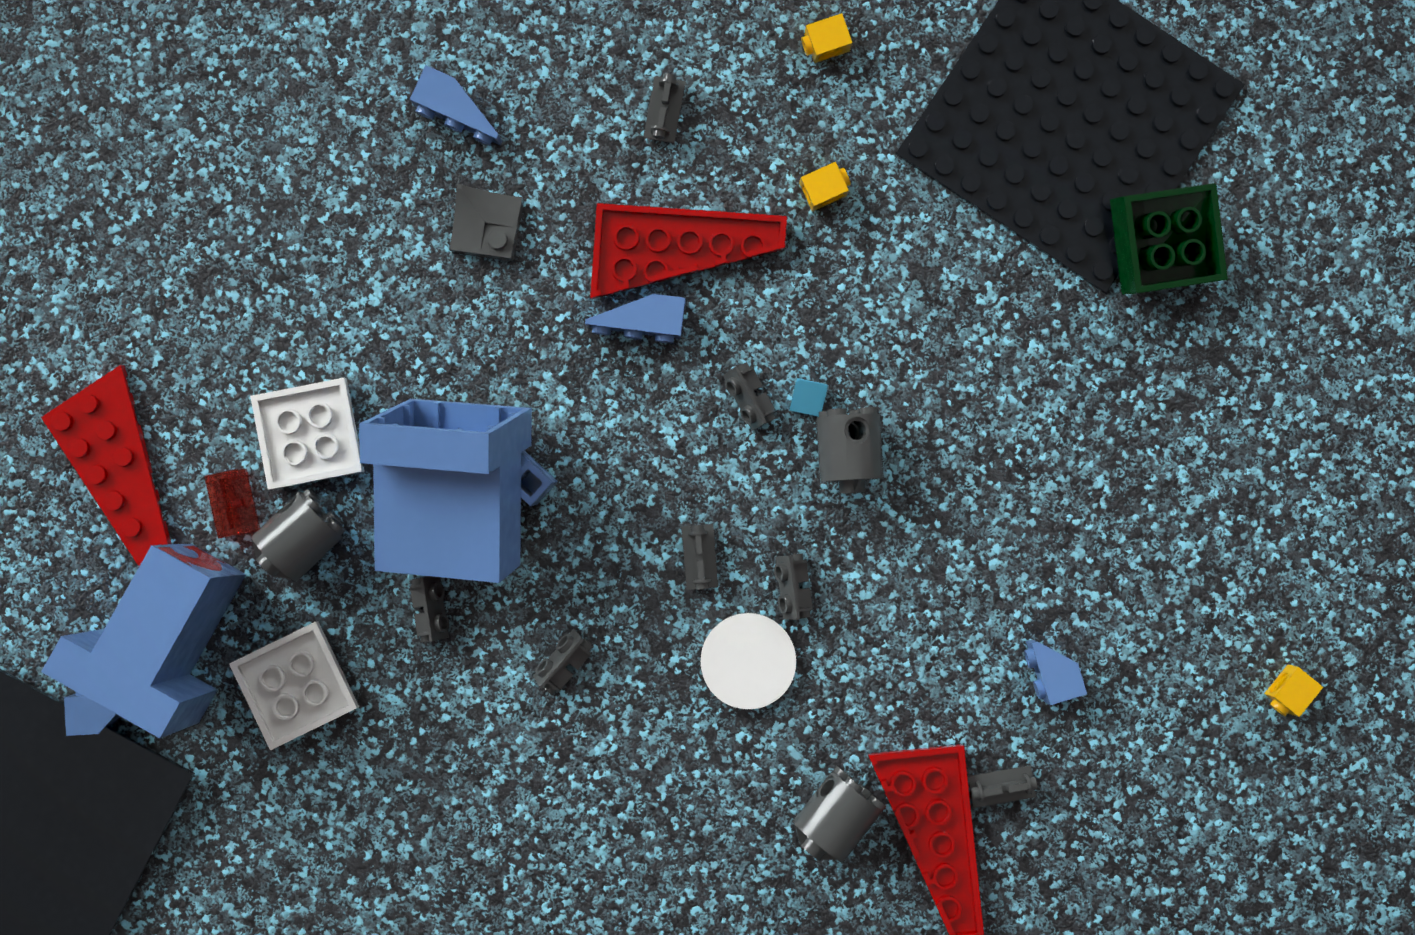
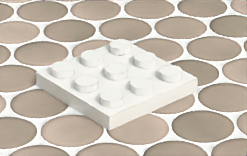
M347 378L250 396L268 490L364 472L363 464L360 463V446Z
M319 621L311 623L229 663L270 750L359 707Z

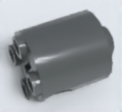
M877 407L858 408V410H850L849 414L846 413V408L827 409V411L819 412L816 423L820 482H839L840 494L864 493L865 480L884 478L881 421Z
M308 488L304 492L299 491L252 536L257 562L273 577L291 579L297 582L344 537L343 533L346 530L342 526L344 524L343 521L331 510L326 514L319 504L321 502L320 499Z
M837 766L792 822L794 823L800 846L819 861L838 860L843 863L882 814L886 805Z

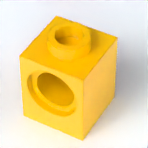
M842 13L806 25L805 36L801 37L805 54L807 56L812 55L814 63L850 52L852 40Z
M835 161L802 176L799 184L813 212L846 197L849 191L848 186L851 185L846 170L844 168L839 169Z
M1287 664L1264 694L1272 700L1269 705L1281 715L1286 717L1287 714L1300 717L1322 690L1323 686L1301 668Z

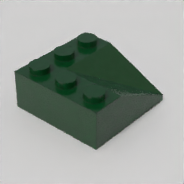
M1216 183L1110 199L1122 295L1228 280Z

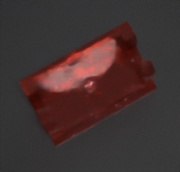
M234 469L204 476L218 539L244 535L260 529L247 469Z

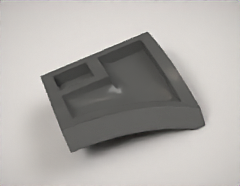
M457 184L454 223L449 250L457 254L513 262L524 206L523 198Z

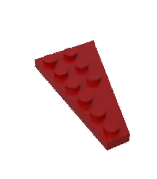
M597 203L590 299L784 250L787 216Z
M119 365L41 418L137 565L140 566L151 545L172 544L166 521L163 520L158 489H155L151 474L153 471L141 425L138 424L133 406L135 405L134 398L129 391L126 379L128 377L124 365Z
M958 744L867 754L948 934L984 935L964 745Z

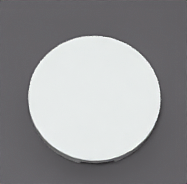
M756 613L736 614L717 624L707 636L701 652L702 675L710 691L722 702L740 709L762 708L778 700L789 688L796 670L795 648L787 632L771 618Z

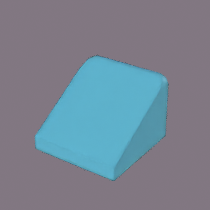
M797 378L789 411L819 417V412L823 409L828 385Z

